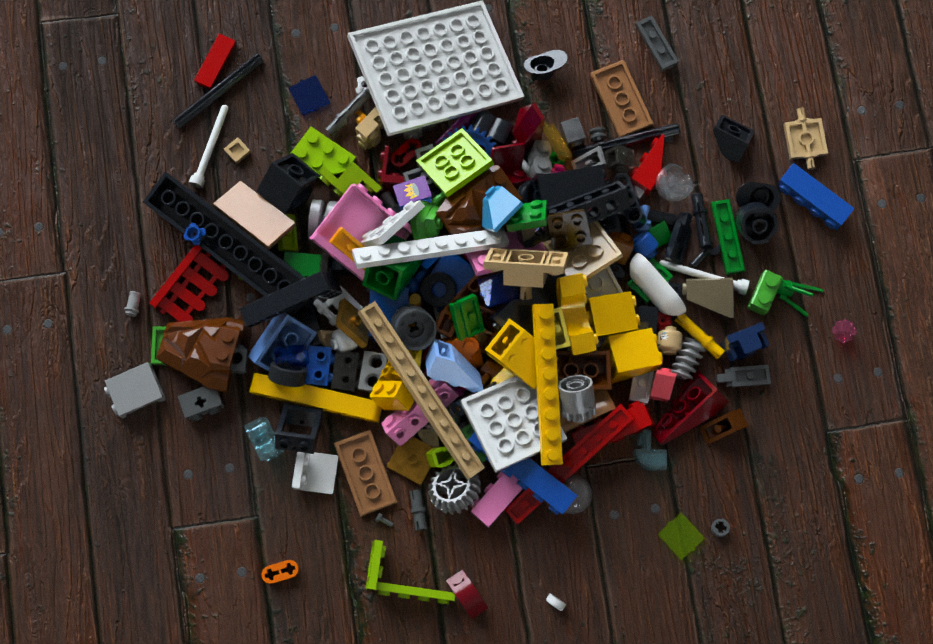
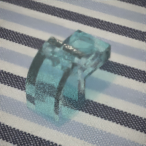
M642 430L641 435L637 437V445L641 446V449L633 451L635 461L640 467L648 471L667 470V450L651 449V430Z

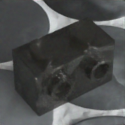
M336 350L331 383L332 391L356 393L360 379L358 371L361 370L363 363L360 353Z

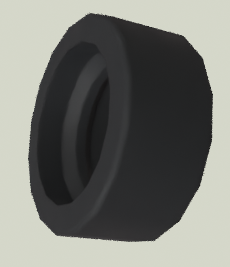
M274 361L270 365L268 378L279 385L301 387L305 384L307 369L297 363Z

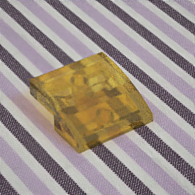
M544 122L543 133L557 157L561 161L572 160V153L555 124L552 123L548 126L547 122Z

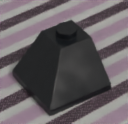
M722 114L713 129L721 154L729 161L739 163L755 131Z

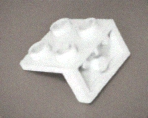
M297 452L292 488L294 490L333 494L339 457L337 455L316 452L314 454Z

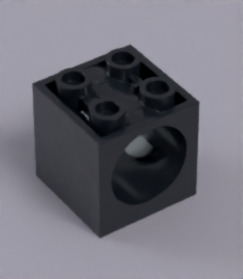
M291 153L271 163L257 192L286 215L306 203L320 179V175L295 154Z

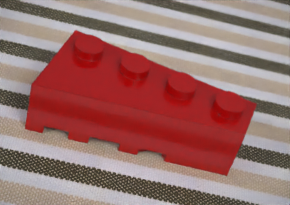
M636 401L628 405L629 409L627 411L635 419L609 443L612 444L623 440L627 435L631 436L644 430L643 428L648 426L649 428L656 426L647 404ZM600 417L593 420V424L588 427L584 424L575 428L576 432L571 434L575 444L604 418Z

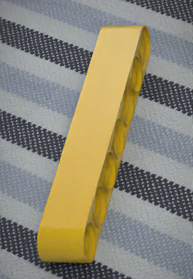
M254 373L249 390L250 393L306 407L321 408L323 411L379 423L382 408L370 399L306 384L301 387L283 386L270 381L268 375Z

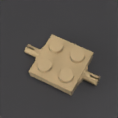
M802 107L796 109L798 115L796 121L784 123V132L789 159H804L807 163V170H813L816 168L813 158L826 156L828 149L822 118H806L804 108Z

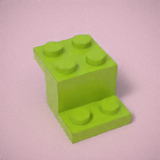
M354 162L338 179L324 166L318 171L321 175L319 177L320 180L327 186L331 184L335 188L333 191L340 198L351 184L358 185L359 183H364V187L368 189V193L371 195L373 193L378 195L382 190V187Z

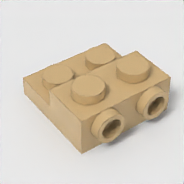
M376 107L355 128L356 138L358 139L357 143L364 150H369L372 146L376 147L381 141L380 129H383L384 125Z

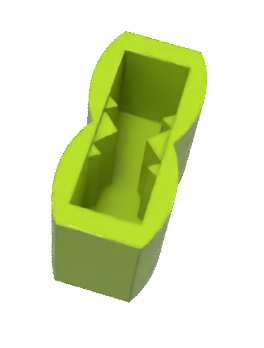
M435 447L426 453L430 467H446L455 461L446 447Z

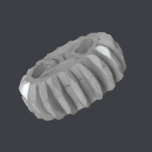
M457 463L454 466L450 464L447 468L441 467V472L435 471L436 477H431L432 483L428 484L430 489L428 494L431 502L437 509L442 510L445 514L449 512L453 515L455 511L461 514V509L468 511V505L474 506L473 500L479 499L478 493L481 492L479 487L481 482L477 474L468 479V483H464L461 481V478L466 479ZM442 494L448 495V499L442 498Z

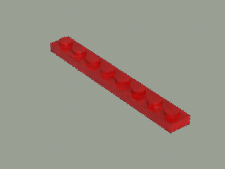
M620 404L562 457L563 464L553 465L547 472L564 484L635 418ZM529 488L504 509L517 525L542 504L532 496L534 492Z

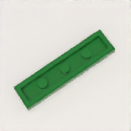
M730 199L711 202L710 205L718 242L721 245L720 251L725 274L745 272V266Z

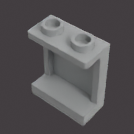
M149 362L105 380L106 387H104L108 398H112L114 403L111 405L113 412L121 418H125L127 414L156 401L160 403L166 400L153 366Z

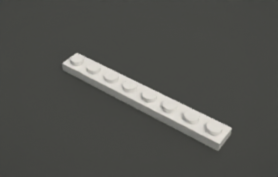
M500 228L497 232L482 230L356 248L352 250V255L356 268L360 269L490 250V248L508 247L509 240L504 228Z

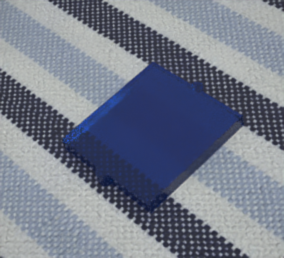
M316 75L306 80H300L299 83L288 88L302 116L313 111L317 112L319 108L330 104Z
M503 272L477 280L481 290L480 296H483L486 308L519 299L516 286L503 285Z

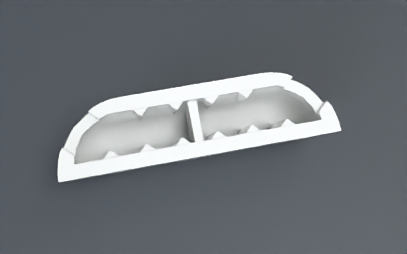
M636 253L631 259L629 266L630 276L663 314L671 316L684 314L686 307L679 295L643 255Z

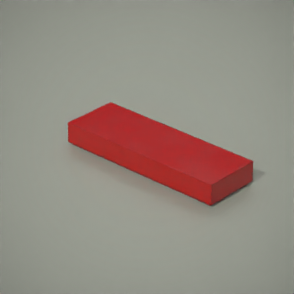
M219 33L194 82L211 90L235 47L236 41Z

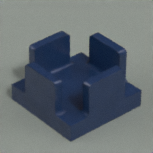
M761 322L726 336L720 343V346L726 351L730 362H734L736 359L739 361L754 355L755 350L760 348L762 350L766 349L769 346V342L764 333L765 327Z

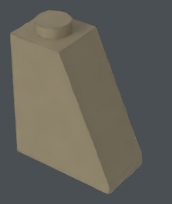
M733 278L686 279V283H682L683 295H686L687 300L729 318H734Z

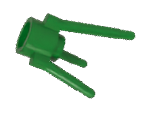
M782 279L777 293L780 294L779 299L786 301L805 317H808V313L787 298V296L792 297L795 291L813 297V293L803 289L821 293L824 290Z

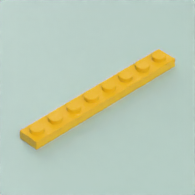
M533 304L532 315L541 465L563 464L554 306L553 304Z

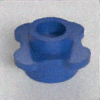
M191 223L184 233V239L192 241L194 245H199L202 236L206 235V230L197 227L196 223Z

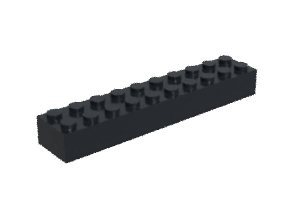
M166 171L143 201V203L183 234L191 223H196L197 227L204 228L206 235L202 236L199 246L264 296L306 278ZM303 304L285 313L294 317Z

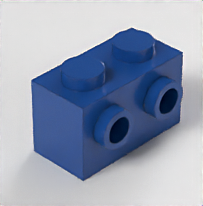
M309 345L306 363V385L329 389V384H333L334 372H331V368L336 363V353H333L331 347Z

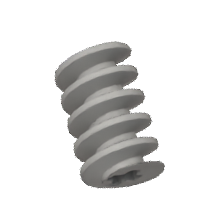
M685 337L686 342L682 343L683 349L678 352L680 356L675 357L677 363L672 364L674 369L672 373H676V378L681 380L693 379L689 373H696V370L692 366H699L696 358L702 359L703 356L699 352H706V349L699 342Z

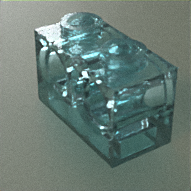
M259 417L244 426L261 461H268L284 452L283 450L275 449V433L267 417Z

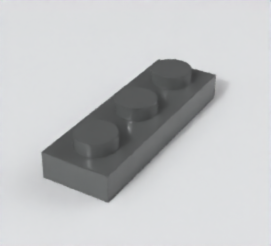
M651 15L637 22L635 27L661 72L677 65L679 61L653 16Z

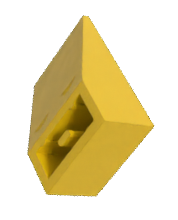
M509 318L486 347L485 351L489 357L535 390L537 385L534 337Z
M408 350L420 368L422 350ZM388 361L377 383L373 386L369 397L383 410L409 411L415 400Z

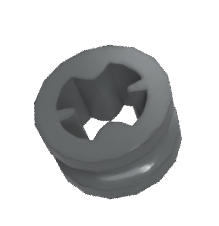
M605 127L590 129L589 134L592 135L590 140L596 142L606 139Z
M717 519L711 525V531L717 537L725 536L730 530V525L725 519ZM719 523H723L722 526L725 528V531L723 530L722 533H719L715 525L718 526Z

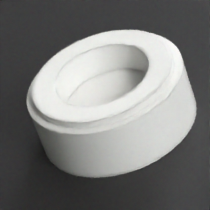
M551 593L546 598L548 603L560 611H563L566 606L563 601Z

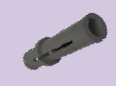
M363 88L340 114H336V118L325 129L334 137L344 125L347 126L349 124L348 121L372 97L371 94Z

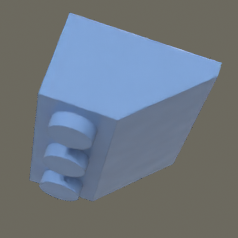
M282 313L271 320L248 354V357L267 371L270 370V365L274 361L297 363L317 332L296 317Z

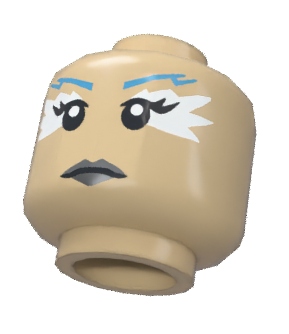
M666 326L665 330L658 332L657 347L664 355H677V352L682 349L683 335L680 331L676 330V327Z

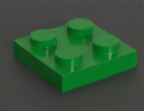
M534 200L531 203H524L507 221L508 232L547 226V200Z

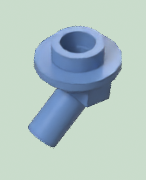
M643 205L646 215L645 225L641 228H634L638 232H646L651 229V220L647 219L650 210L648 205Z

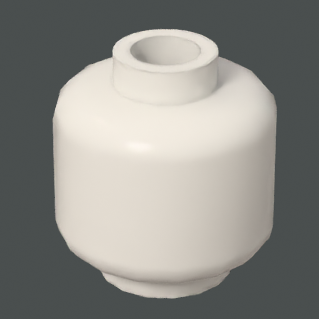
M340 329L333 331L332 339L330 340L333 350L345 354L358 347Z

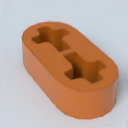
M293 560L269 565L262 570V579L266 583L274 584L294 578L299 573V565ZM290 563L291 566H295L293 574L290 575L289 572L282 573L283 569L288 568L287 564ZM269 569L272 572L279 571L278 575L273 576V580L266 578Z

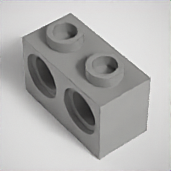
M370 351L364 352L358 385L359 392H372L373 387H370L368 382L372 378L379 379L383 368L389 361L385 354ZM374 360H381L382 365L379 368L372 367V362Z

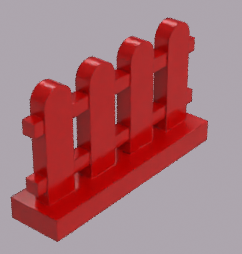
M194 245L149 302L150 306L156 310L160 307V313L164 315L167 312L178 320L177 322L194 321L193 317L189 314L193 309L198 312H202L205 309V302L201 300L204 295L207 294L213 297L217 294V288L213 285L218 279L221 282H225L229 279V273L225 270L226 266L223 264L219 266L209 258L211 254L208 252L203 254V248L199 245ZM194 262H196L197 265L195 266V268H194V269L190 268L191 265H192ZM201 267L213 275L209 281L198 274ZM184 277V282L180 284L179 280ZM190 282L201 290L198 296L186 288ZM172 292L173 296L170 299H168V294ZM178 297L189 305L186 311L174 303Z

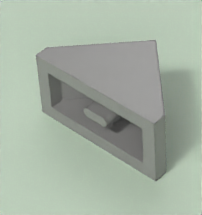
M601 146L571 161L573 169L602 165V169L605 170L606 160Z

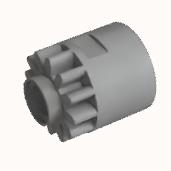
M573 375L559 382L558 388L563 418H567V421L572 420L575 423L592 419V415H596L592 379L584 375Z

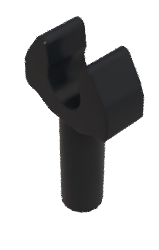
M721 245L716 246L713 250L710 248L703 249L689 265L695 269L707 256L715 257L719 253Z

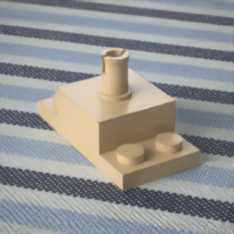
M490 248L484 260V269H489L491 272L503 270V285L520 286V299L524 300V296H526V300L532 299V287L543 288L548 273L552 276L564 274L568 262V252Z

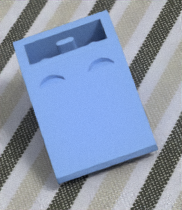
M434 339L425 357L427 376L435 381L448 382V384L454 387H464L473 393L484 390L480 372L452 344Z

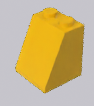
M631 291L587 299L585 309L590 314L591 322L589 324L598 338L639 329L640 318L635 313L634 308L636 307V298L632 295Z
M652 328L607 336L599 351H610L611 384L656 371L662 365L663 356L658 351L657 336L653 334Z

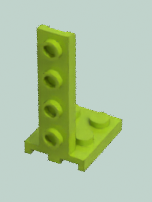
M372 541L365 589L378 590V595L390 596V592L398 593L399 598L410 599V595L418 596L417 600L429 602L430 598L438 599L437 603L449 604V601H455V594L452 592L377 582V579L382 577L383 566L379 565L380 558L383 559L385 556L386 546H383V541Z

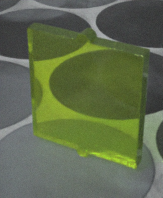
M682 512L672 521H668V525L658 533L659 537L680 560L691 551H695V547L705 539Z

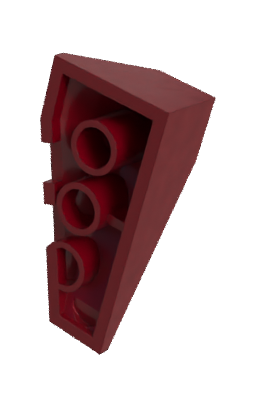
M536 103L519 109L511 143L523 142L526 145L524 153L531 149L535 140L542 139L545 118Z
M699 370L692 376L693 379H688L681 387L683 391L677 399H673L671 402L673 406L668 413L663 414L651 432L661 445L713 417L729 403Z

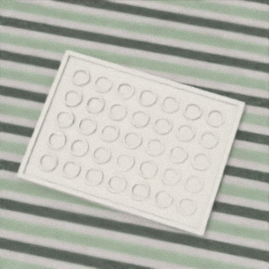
M483 0L350 32L347 35L388 136L513 103L524 98V94Z

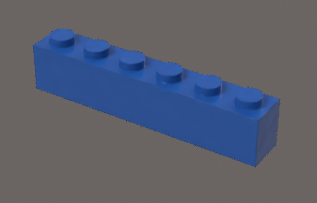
M474 432L468 439L472 443L470 446L477 453H480V451L485 453ZM530 458L501 470L509 478L512 475L518 479L517 484L524 490H527V488L531 489L534 492L532 496L542 503L545 500L549 503L550 506L548 508L556 515L559 513L564 514L578 496Z

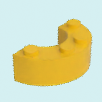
M582 273L559 277L556 280L558 308L562 307L571 344L569 349L573 355L596 351V345L598 344L597 334L593 332L589 324L591 322L590 314L585 309V304L587 303L585 287L588 286L586 276Z

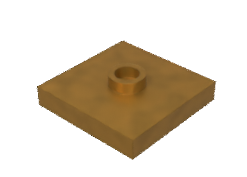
M343 298L339 301L336 326L357 345L364 348L368 345L369 330L357 312L359 310Z
M412 436L402 446H397L386 467L422 485L431 468L426 453L434 447Z

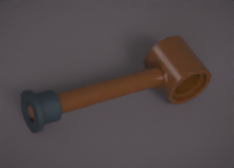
M491 357L479 370L482 375L483 386L488 381L491 382L504 368ZM468 391L462 399L469 397L475 393ZM462 399L451 404L452 411L459 416L465 414L460 403Z

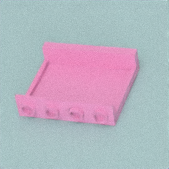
M359 183L358 185H350L309 239L363 281L365 271L362 268L357 269L355 263L333 246L329 240L339 227H342L361 242L363 240L362 236L366 232L378 228L389 216L393 217L397 213L390 208L386 209L383 207V202L376 196L371 197L367 193L368 189ZM407 222L394 235L406 240L409 235H413L411 225Z

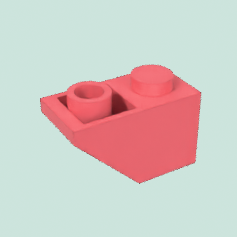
M667 368L657 370L653 374L649 399L668 402L673 390L676 373H672V370Z

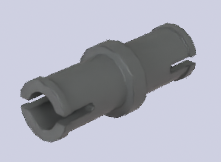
M422 490L409 491L412 505L410 511L413 514L415 531L428 529L425 519L426 507L423 506Z

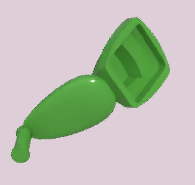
M443 192L436 195L431 203L421 201L425 207L410 222L414 240L432 238L439 235L440 229L443 228V223L435 212L446 198Z

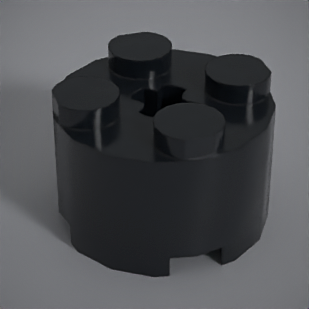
M752 202L741 206L735 222L737 230L747 241L759 245L769 242V239L777 233L779 226L777 216L768 206L760 202Z

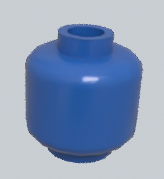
M641 231L633 237V251L635 254L639 253L648 258V260L657 254L656 250L659 243L650 232L644 233Z

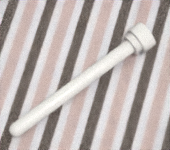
M227 105L221 106L198 170L190 177L189 184L193 187L202 189L205 184L204 173L228 112Z
M659 261L665 269L693 277L724 278L669 261ZM733 280L735 291L746 295L749 280Z

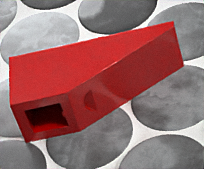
M664 134L659 139L655 138L650 145L652 148L650 152L643 154L640 159L641 165L639 168L634 167L629 175L634 185L644 190V194L647 196L661 176Z

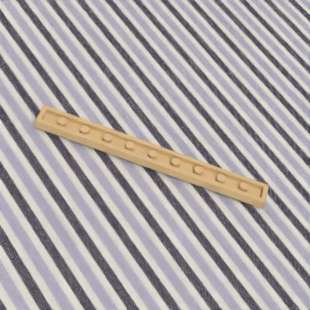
M376 301L358 311V315L466 479H470L484 469V465Z

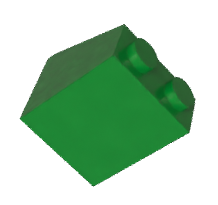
M393 235L384 244L405 242L407 240ZM422 260L367 267L362 285L389 299L397 301L421 265Z

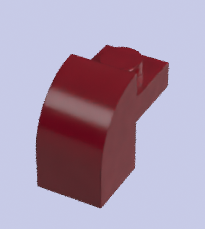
M463 570L446 580L471 619L488 608Z

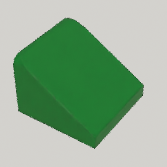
M665 221L648 230L659 243L658 248L669 243L671 234Z

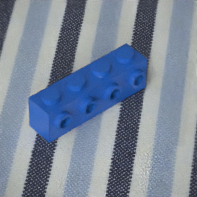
M795 163L790 166L776 184L782 193L790 195L798 205L806 207L811 215L819 217L827 227L836 231L855 209Z

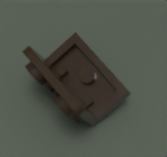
M584 209L547 216L554 250L592 244L591 227L588 225Z

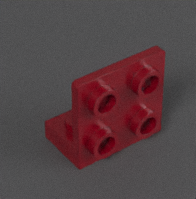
M523 142L493 147L490 158L494 162L493 166H500L515 188H519L521 184L531 180L521 171L526 146Z
M385 146V151H381L380 162L382 163V169H379L378 181L383 189V193L390 191L391 194H395L393 186L405 182V176L399 173L390 174V147Z

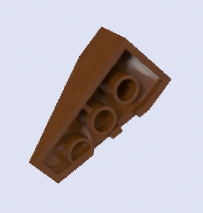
M556 351V356L559 358L557 361L558 380L573 375H584L592 379L594 390L612 389L610 351H592L573 355L571 351Z

